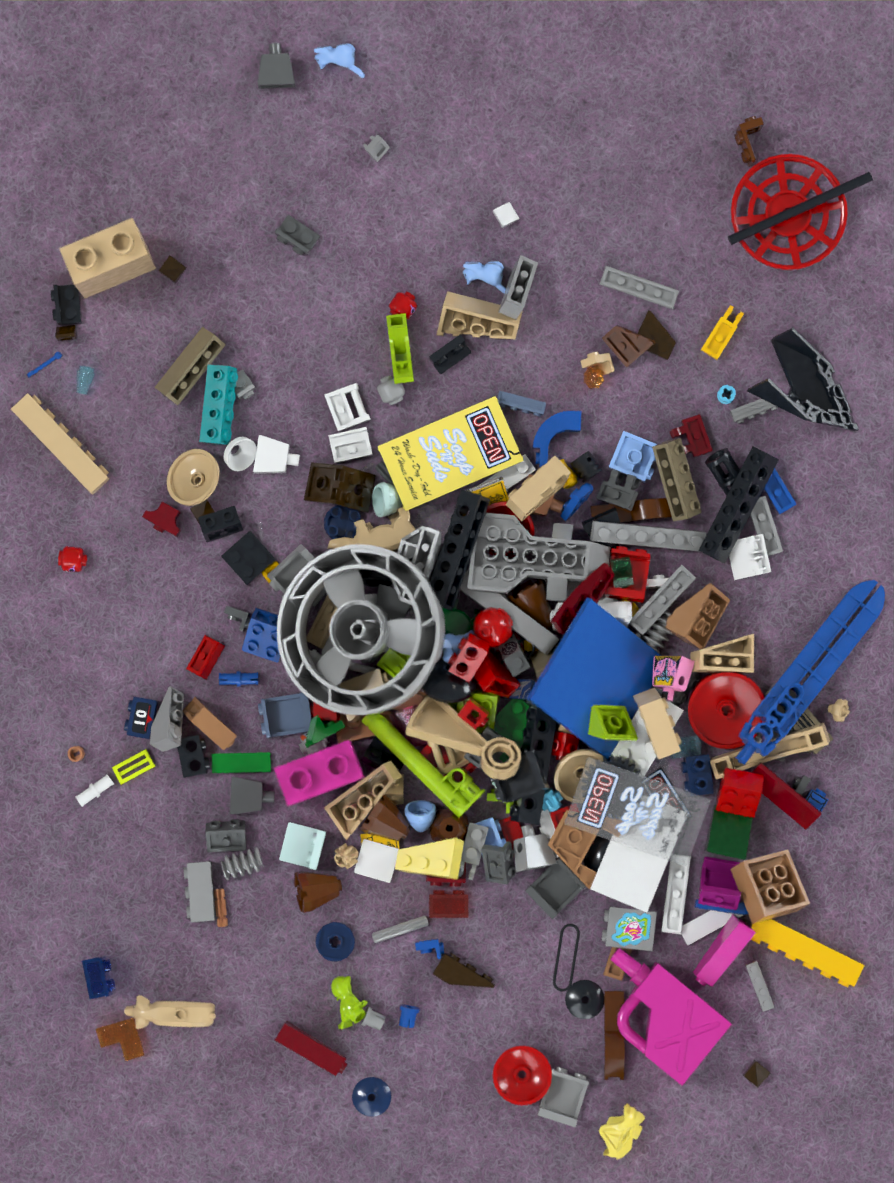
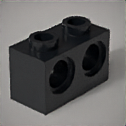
M200 735L181 738V746L177 748L183 778L207 774V769H210L209 758L204 757L203 750L207 749L205 738H201ZM189 741H195L197 744V749L194 752H190L187 749ZM193 760H198L201 763V768L198 771H193L190 767Z

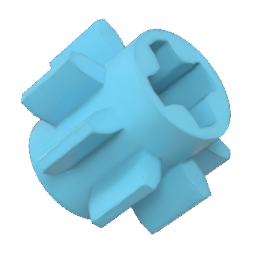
M552 788L545 790L542 806L544 811L548 809L549 812H553L562 806L560 801L563 800V797L559 791H553Z

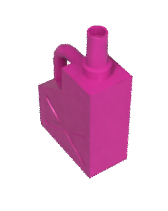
M619 947L610 960L630 976V982L632 981L636 985L631 992L632 994L618 1012L617 1025L619 1031L627 1041L682 1086L732 1024L657 962L651 968L646 966L645 963L641 965ZM641 1001L649 1007L645 1039L636 1033L629 1024L630 1014Z

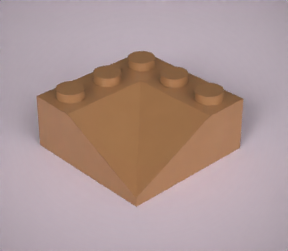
M707 584L702 590L674 610L673 614L668 617L665 628L683 642L699 650L704 649L730 599L714 585Z
M788 849L743 861L731 869L752 924L797 912L810 904Z

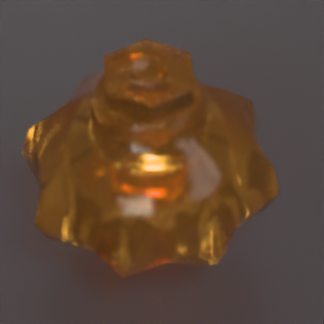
M599 366L588 367L583 373V383L589 389H599L601 383L604 382V371L600 370Z

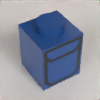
M818 788L815 791L810 789L805 797L819 811H822L828 802V799L825 798L826 793Z

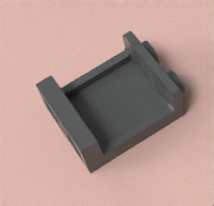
M559 858L556 860L557 864L551 865L525 890L552 920L586 887Z

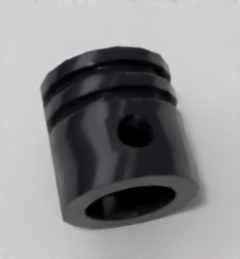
M587 451L570 463L577 475L580 474L579 478L583 479V483L602 471L601 468H598L599 464L596 465L597 461L590 451Z

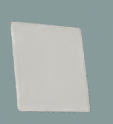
M363 839L354 873L390 883L399 849Z

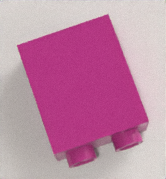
M350 740L274 768L288 806L298 804L365 778L355 748Z

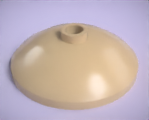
M193 449L181 454L171 465L167 476V488L171 497L178 503L186 506L197 505L205 501L214 492L218 484L219 466L213 455L201 449Z
M582 749L571 752L561 759L555 768L553 778L556 790L559 791L564 799L574 803H583L585 797H582V793L587 790L581 789V785L586 784L582 782V777H588L585 775V770L591 771L589 764L596 766V759L603 762V755L594 750Z

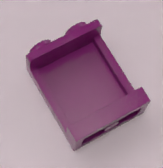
M704 857L701 868L698 904L737 910L741 891L737 887L731 869L740 864V862Z

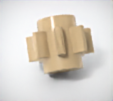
M345 843L335 850L336 855L334 859L338 866H345L346 869H349L358 863L356 859L358 851L354 846H347Z

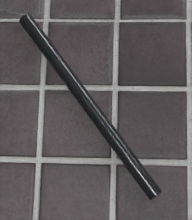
M867 172L729 235L728 240L731 245L867 184L873 181L870 172Z

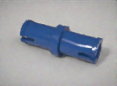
M236 671V673H219V686L237 685V687H241V685H258V672L240 673V671Z

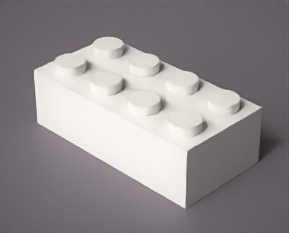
M667 702L669 708L666 709L668 716H672L676 724L684 710L671 702ZM638 709L631 720L638 739L636 741L620 740L612 754L614 760H617L619 755H621V761L623 762L629 758L628 764L631 765L635 762L634 770L640 769L641 772L638 775L645 776L656 758V754Z

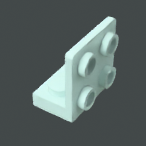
M289 822L279 860L317 870L326 831Z

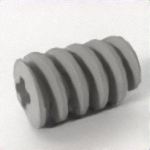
M665 611L662 617L656 621L657 624L654 623L651 626L653 630H647L648 636H641V639L659 654L660 652L657 647H665L661 641H669L666 634L673 635L672 632L665 628L667 625L666 621L672 614L668 611Z
M255 847L254 853L247 849L246 856L240 851L239 858L232 853L231 860L225 855L224 862L221 861L226 880H230V874L235 879L238 872L241 876H245V870L252 874L253 868L257 872H260V866L264 869L261 854L257 847Z

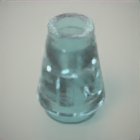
M79 365V370H76V393L88 394L96 374L94 373L95 368Z

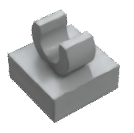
M379 135L375 137L370 136L372 141L369 145L364 143L363 146L367 153L378 162L390 147Z

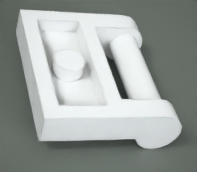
M357 383L325 394L338 432L371 420L369 414L365 411L358 392L359 386ZM347 393L352 395L359 414L358 418L354 419L345 396Z

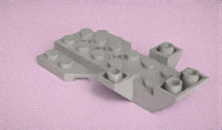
M486 513L471 555L467 589L507 594L526 578L548 579L546 600L564 602L567 596L568 581L582 582L603 563L609 565L610 547L590 541L572 540V524L554 523L552 538L531 536L515 515ZM490 549H493L494 553H497L495 556L493 555L492 558H489V555L486 554V552H489ZM509 551H513L516 557L508 559V556L505 555L509 554ZM528 553H533V556L536 558L528 561V558H525V556H528Z

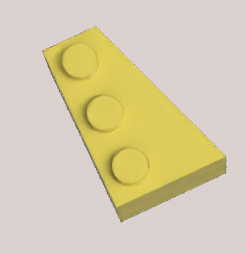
M452 838L399 849L395 869L406 873L458 880L464 841Z

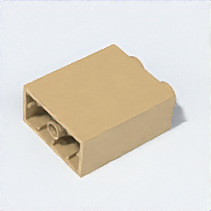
M133 218L60 248L73 283L84 298L93 296L156 269L144 238Z

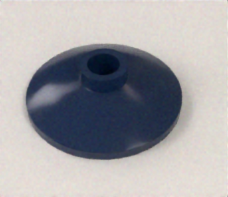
M364 1078L354 1087L352 1101L357 1111L369 1117L378 1116L388 1109L391 1103V1091L388 1085L379 1078ZM369 1094L375 1095L374 1101L368 1100Z

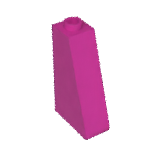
M732 914L694 969L693 973L697 977L695 980L704 986L708 984L712 987L756 932L747 923Z

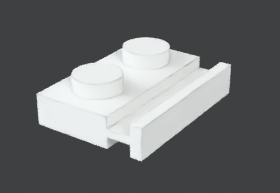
M366 427L328 435L334 463L373 455Z

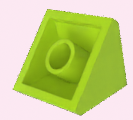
M593 705L591 707L588 735L605 740L636 741L638 739L626 706Z

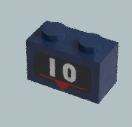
M134 696L133 700H129L128 712H130L129 720L126 719L124 731H127L126 735L150 739L151 726L156 716L158 701Z

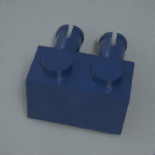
M709 754L683 758L681 771L682 774L685 773L686 781H683L684 793H687L688 797L714 794Z

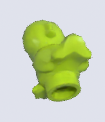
M338 976L331 983L333 995L337 1001L341 1000L340 1015L342 1021L338 1025V1029L351 1027L353 1022L355 1024L360 1022L366 1015L362 1008L367 1005L368 1001L363 1000L360 1002L353 995L350 976Z

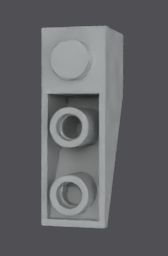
M172 686L168 688L151 726L150 745L162 752L181 746L184 694Z

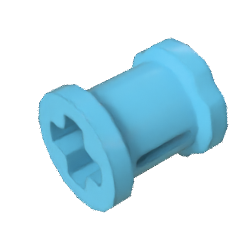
M724 385L719 389L717 398L722 404H729L734 400L736 391L732 386ZM724 390L731 393L729 399L722 397Z

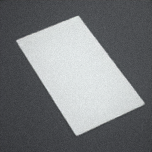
M644 795L640 797L644 802L642 806L644 808L641 811L648 810V813H646L648 817L643 820L639 818L640 822H636L637 818H635V815L638 814L636 810L641 805L635 802L637 809L633 811L634 815L631 822L634 821L636 824L630 825L629 830L623 835L620 834L619 837L612 835L591 890L647 913L678 838L677 834L680 832L685 821L684 818L686 817L684 815L686 812L665 803L661 807V818L678 819L677 827L673 829L663 826L662 832H655L653 837L646 839L647 837L642 833L651 828L641 830L639 827L647 825V822L651 820L649 816L654 814L651 811L657 807L655 806V799L652 800L653 804L650 807H646V801L649 796ZM659 818V819H658V823L655 824V825L657 826V828H659V820H660L661 818ZM665 842L668 843V844H667V846H668L667 848H666V847L660 848V847H662V846H665V845H664Z

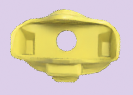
M626 1104L624 1106V1115L609 1117L607 1124L600 1127L599 1133L608 1147L603 1155L610 1158L615 1157L618 1160L631 1150L633 1138L638 1139L642 1131L640 1123L644 1121L645 1116L641 1112Z

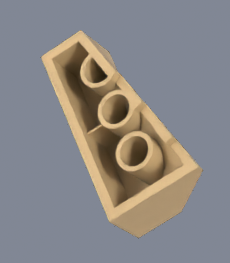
M447 291L437 335L449 333L453 334V336L467 334L472 335V337L486 335L490 336V338L516 339L522 312L515 320L499 313V304Z
M392 761L378 767L324 807L346 840L389 787L402 777Z

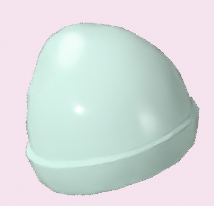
M381 482L375 486L372 493V505L378 517L389 516L401 508L402 502L394 485Z

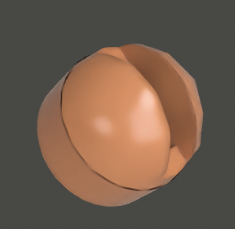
M73 746L68 750V758L73 762L81 761L85 756L84 749L80 746ZM80 752V755L74 756L73 753Z

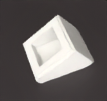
M510 202L493 210L502 228L519 219Z

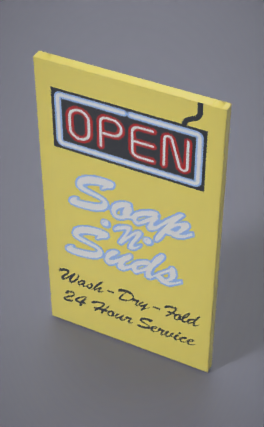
M496 396L378 446V451L383 458L405 511L524 461Z

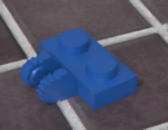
M585 483L571 493L569 496L571 499L562 507L564 511L560 515L561 518L567 521L578 511L580 506L587 501L589 495L593 492L592 484Z

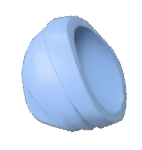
M425 800L408 803L405 807L407 821L417 832L428 830L435 819L436 806L430 801Z

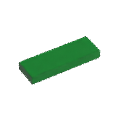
M271 752L212 754V773L271 772Z

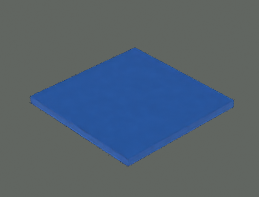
M586 598L527 699L594 751L603 756L605 755L609 759L620 740H605L588 735L591 707L593 705L626 706L629 717L632 720L639 709L633 696L651 688L654 656L661 655L591 598Z

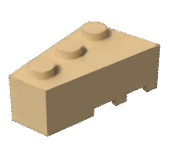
M554 456L545 465L541 466L532 477H528L518 490L515 488L508 495L509 499L506 505L523 521L565 485L571 472Z
M754 634L690 652V660L695 661L692 672H738L744 675L754 673Z
M655 687L634 695V701L638 705L641 719H643L646 732L657 758L662 759L680 752L679 744L682 743L678 733L674 734L672 727L675 726L672 716H668L666 712L669 706L665 697L661 698Z

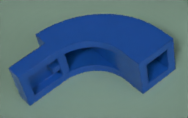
M563 411L549 417L540 426L532 449L540 450V453L536 452L535 463L539 464V468L548 462V446L554 436L562 432L581 431L582 411Z

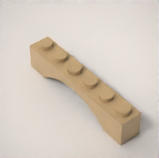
M821 723L788 733L767 756L754 752L745 765L739 763L735 758L742 748L712 757L710 763L715 778L719 779L722 778L725 767L742 771L756 766L760 762L765 763L784 756L829 745L830 739L825 724ZM778 737L772 738L770 741L773 742V741L776 740Z

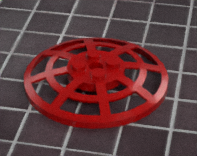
M781 154L764 159L747 171L735 189L731 203V223L734 233L739 231L738 225L749 224L751 226L806 201L807 198L805 196L810 189L816 195L823 193L815 184L821 174L830 181L833 187L839 186L840 183L834 174L823 164L803 155ZM784 162H800L815 168V170L808 179L799 174L785 173ZM776 163L778 175L766 179L758 187L749 180L760 169ZM787 180L802 182L804 186L799 192L788 190ZM779 181L780 192L772 197L762 191L768 185ZM745 186L753 193L748 204V216L736 217L737 201L742 188ZM845 194L838 196L839 201L825 202L770 227L771 231L765 239L760 233L755 234L754 236L761 243L756 252L750 249L744 240L739 243L751 257L766 266L781 270H799L810 267L827 257L843 236L848 215ZM757 197L767 204L765 214L753 215ZM840 209V225L835 238L831 239L823 234L828 224L829 211ZM823 212L819 230L809 225L812 214ZM803 231L813 236L806 244L797 246L796 236ZM777 235L788 237L790 248L778 247L771 243ZM818 240L828 246L816 258L801 263L799 252L809 249ZM767 249L778 253L791 254L793 265L776 264L762 258V255Z

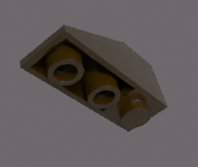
M451 952L449 955L446 953L443 955L433 972V975L449 985L494 988L495 986L492 983L493 978L485 973L482 976L475 972L477 968L469 963L463 965L459 962L460 958Z

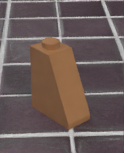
M196 697L183 709V713L221 749L225 750L234 743L237 735Z

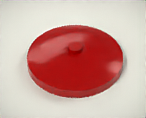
M715 672L710 674L695 686L690 695L688 717L691 727L702 741L713 747L721 749L741 747L745 744L739 737V733L744 724L748 723L753 711L764 699V695L759 686L742 673ZM754 718L751 724L752 728L758 723H762L760 718Z

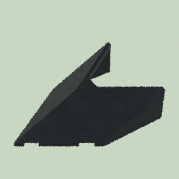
M794 328L773 337L771 342L789 383L790 390L786 395L768 378L748 388L747 392L805 421L853 431L859 430L857 424L852 422L851 415L849 414L851 409L841 385L835 384L831 375L835 373L833 366Z

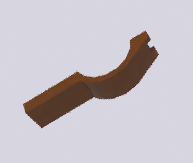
M667 498L635 501L631 511L612 504L590 506L591 517L616 507L620 523L672 517Z
M604 991V1080H608V1077H620V1080H624L625 1040L617 1025L618 1012L624 1004V991Z

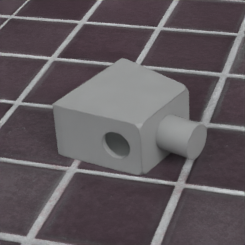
M533 824L522 826L523 838L513 842L516 872L557 864L553 851L548 846L549 840L547 835H535Z

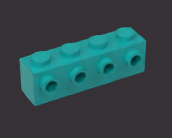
M222 365L207 366L199 442L228 445L231 440V423L234 418L233 405L236 399L235 386L238 380L237 368Z

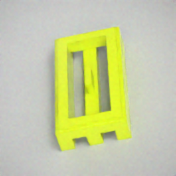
M147 749L112 767L122 785L155 767V764ZM143 755L146 756V758L142 761L130 766L129 768L121 772H118L117 769L121 768L122 766L134 761L135 759ZM149 762L150 765L122 779V775Z

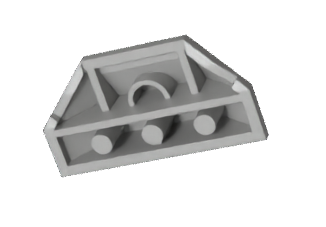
M421 526L401 539L397 552L415 564L425 574L429 583L438 560V554L442 548L441 531ZM391 578L399 601L412 605L410 598L403 588Z

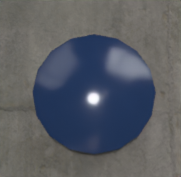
M338 505L332 507L324 518L326 534L332 540L342 537L354 538L356 536L354 522L361 520L360 513L357 510Z

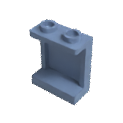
M303 693L261 699V703L258 704L259 715H263L264 723H261L262 734H266L267 738L308 732L312 717L309 698Z

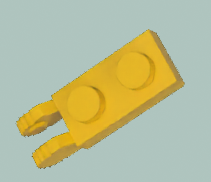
M731 305L724 316L719 319L701 348L702 352L715 360L721 355L744 315L740 311L734 323L726 320L733 312L734 307Z

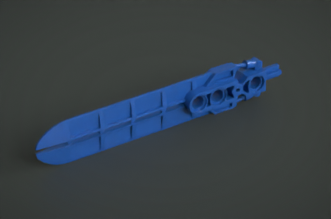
M877 581L861 582L849 590L770 692L753 711L748 723L744 724L739 733V737L743 740L742 742L746 744L735 757L739 763L745 765L754 752L767 756L776 748V744L787 735L799 717L875 622L884 606V587L880 585L866 604L862 602L876 586ZM860 606L862 608L849 626H846L845 624ZM844 629L845 631L830 649L828 647L840 630ZM826 651L827 654L823 657V659L816 666V668L812 670L811 667L815 664V662L822 655V653ZM809 673L810 675L802 685L799 684L804 676ZM790 689L796 692V698H792L789 695ZM778 704L784 706L785 713H780L778 711ZM754 718H760L762 723H758L752 728L751 724ZM774 730L777 731L779 737L772 742L770 740L773 737ZM754 734H758L761 737V743H757L754 740Z

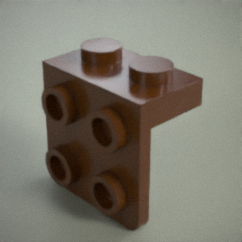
M756 116L745 119L744 123L739 124L736 134H734L737 145L742 147L741 157L743 163H747L749 167L753 166L756 159L747 135L761 131L764 125L762 117L756 118Z

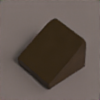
M76 326L56 327V339L58 341L76 339Z

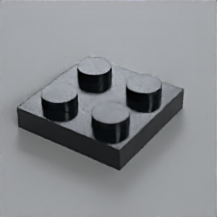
M251 531L247 532L221 555L246 585L276 560Z

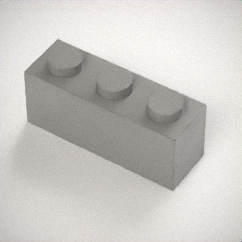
M520 255L512 268L498 311L499 313L515 320L518 318L525 306L538 262Z
M212 861L187 863V867H184V879H188V887H185L186 899L189 898L190 906L186 907L187 918H191V922L215 921Z

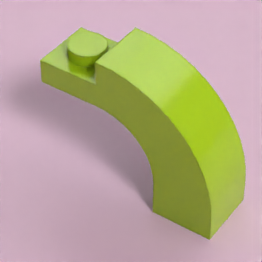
M406 313L388 315L386 318L394 384L414 382Z

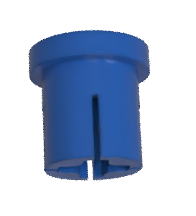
M405 1004L400 1005L399 1025L406 1028H414L416 1015L419 1013L420 1008Z

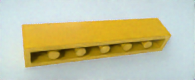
M772 919L755 924L751 923L750 925L756 932L751 938L752 941L758 944L763 941L768 944V949L776 953L778 950L785 952L784 957L796 961V958L804 961L803 966L811 970L816 967L821 970V975L829 979L834 976L839 979L837 983L847 988L849 985L855 986L865 966Z

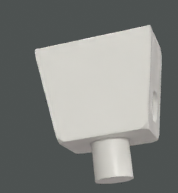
M259 435L253 472L256 474L286 473L287 465H299L300 455L289 453V444Z

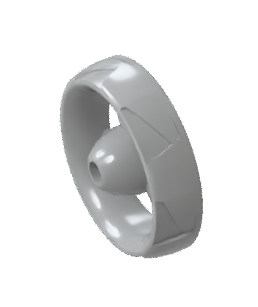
M356 544L338 547L310 561L301 569L289 585L283 597L277 620L279 653L283 665L294 684L316 704L334 712L350 715L381 713L411 699L423 687L436 662L440 659L445 640L443 610L425 574L404 556L386 548L373 545ZM359 570H375L396 581L410 598L416 614V620L409 618L390 620L387 612L381 606L365 601L364 584ZM325 588L329 598L338 608L331 619L329 629L334 647L326 652L315 665L307 644V620L314 600L320 591ZM387 647L399 653L411 655L400 673L380 687L365 691H352L338 686L344 679L352 659H373L379 656Z

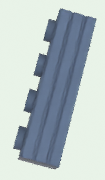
M499 391L497 398L502 408L508 406L511 410L517 411L519 409L525 414L531 412L537 417L543 416L546 407L545 402Z

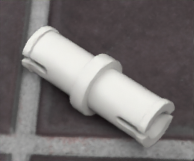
M106 774L96 783H91L89 788L75 798L83 807L93 798L100 797V793L114 785V783Z

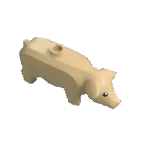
M402 507L397 509V513L388 516L391 525L386 524L373 528L370 522L365 523L364 520L354 522L356 536L354 538L342 537L330 540L327 549L364 544L386 548L397 553L401 539L416 529L410 522L409 510L405 511Z
M140 995L137 996L135 1005L127 1006L124 1010L127 1016L135 1018L136 1029L146 1027L149 1022L161 1026L208 1027L213 1024V1019L216 1018L214 1012L215 1005L213 1003L155 1001L152 1004L146 997Z

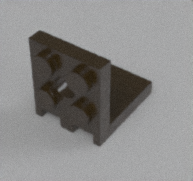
M311 462L304 500L334 504L368 513L376 475L343 465ZM355 486H357L356 494L354 493Z

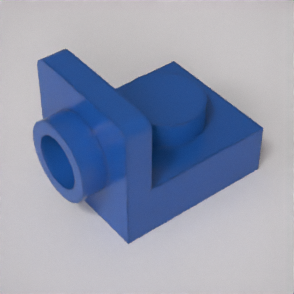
M438 939L415 942L416 951L420 950L421 954L432 952V948H436L437 959H441V954H445L443 942L439 943Z

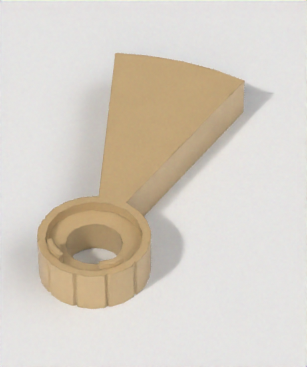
M426 696L417 706L406 727V735L480 756L483 771L494 779H508L518 771L521 753L517 744L512 740L498 737L487 742L474 728L461 719L448 703L436 701L429 696ZM496 752H504L510 757V760L500 764L493 760L492 755Z

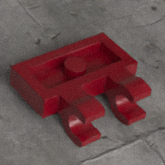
M700 414L681 420V427L669 431L672 438L686 435L689 444L684 446L685 455L692 452L694 458L713 451Z

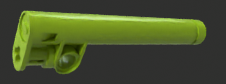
M380 713L366 715L361 722L366 727L368 726L369 730L458 818L486 791L485 789L481 790L473 782V778L464 768H454L444 777ZM456 771H460L463 774L461 782L455 781L453 777Z

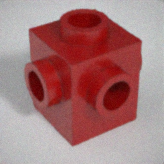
M555 732L551 755L556 756L555 760L561 761L569 753L577 751L579 738L572 734Z

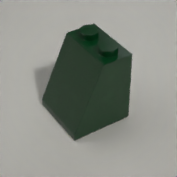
M714 805L704 851L746 860L753 818L716 811V805Z

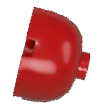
M489 607L481 611L474 619L473 632L475 636L490 643V647H497L507 642L512 636L513 621L505 610Z

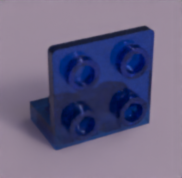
M106 956L82 960L89 999L113 995L116 987L114 979H110L109 972L112 971L110 959L106 960Z

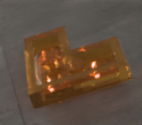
M134 1018L96 1028L101 1048L120 1042L125 1061L145 1055Z

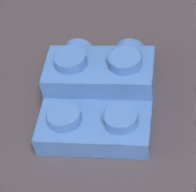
M623 431L609 468L618 470L627 476L628 474L633 475L645 483L647 479L651 480L654 469L651 467L653 462H656L652 446L657 444Z

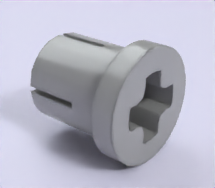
M367 1007L366 1015L361 1020V1025H367L380 1031L386 1016Z

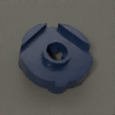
M331 922L324 925L318 931L315 941L316 948L324 959L333 962L341 961L352 953L355 946V937L347 925L340 922ZM334 936H337L338 940L341 941V944H337L336 947H333V944L330 943V939H334Z

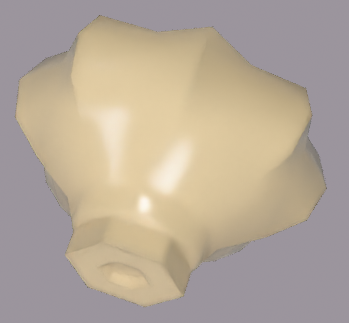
M838 699L834 704H829L828 712L832 714L834 721L844 722V719L850 712L848 710V701L846 699Z

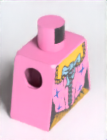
M654 656L652 685L663 690L661 698L665 697L667 702H673L674 691L684 692L686 690L695 661L683 656Z

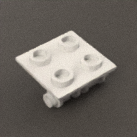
M763 534L736 541L729 555L734 580L771 572Z

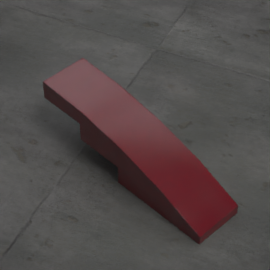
M603 563L583 580L560 606L551 619V623L558 633L565 634L586 598H591L596 603L599 602L615 575L607 563Z

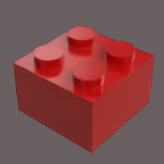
M725 767L717 793L716 811L754 818L762 795L764 775Z

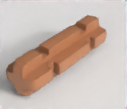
M222 888L214 890L218 927L228 926L226 900L224 899L225 891Z

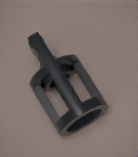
M724 448L709 456L705 464L727 496L730 491L728 486L732 487L740 469L728 448ZM721 462H723L729 473H724L719 465Z

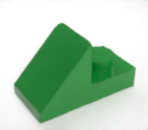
M318 715L311 719L305 743L306 748L342 730L345 727L342 720L337 723L333 720L324 725Z

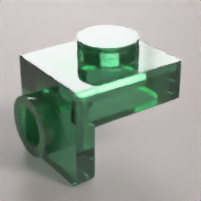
M630 557L612 559L610 562L612 571L615 574L613 577L614 587L626 588L634 585Z

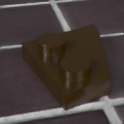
M648 310L638 334L655 342L647 350L648 352L668 361L676 342L654 314Z

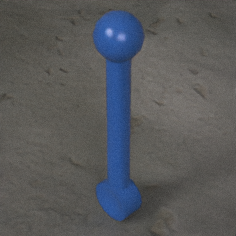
M56 352L52 358L27 374L28 378L54 360L60 359L62 357L61 352Z

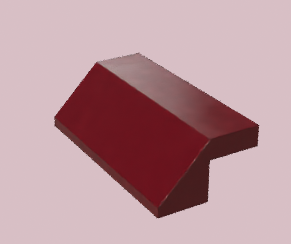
M762 762L751 772L764 775L762 794L805 830L822 814L821 811Z

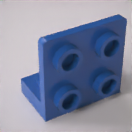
M259 608L255 609L249 622L242 651L277 663L279 662L277 614Z

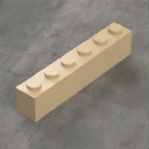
M27 393L11 410L92 495L96 493L109 480L107 476L109 472L102 465L98 467L93 462L96 458L88 450L84 452L80 448L82 444L75 436L71 439L66 434L69 430L62 423L58 425L53 420L56 416L48 408L44 411L40 406L42 402L35 395L31 397Z

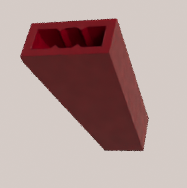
M288 1021L285 1022L275 1038L276 1042L335 1076L338 1072L342 1074L348 1065L345 1063L347 1059L345 1056Z

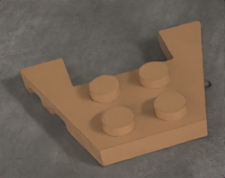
M566 810L548 846L591 890L597 872L581 863L600 829L577 822L579 814L575 817H569L567 814L574 815L577 812ZM605 817L602 829L619 837L621 832L615 826L624 822V820Z

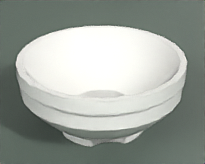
M247 437L235 438L227 445L224 451V461L234 471L245 470L254 462L257 446ZM239 445L238 451L231 454L232 448Z

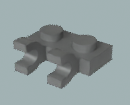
M612 469L609 481L603 480L596 499L631 511L638 496V492L634 490L639 487L641 480L628 474L625 486H619L624 481L626 475Z

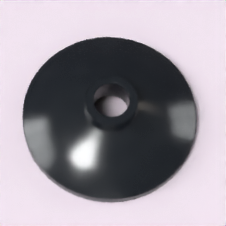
M577 981L567 990L565 997L567 1009L577 1018H593L600 1013L604 1006V993L600 986L593 981ZM584 996L589 998V1002L586 1004L581 1001Z

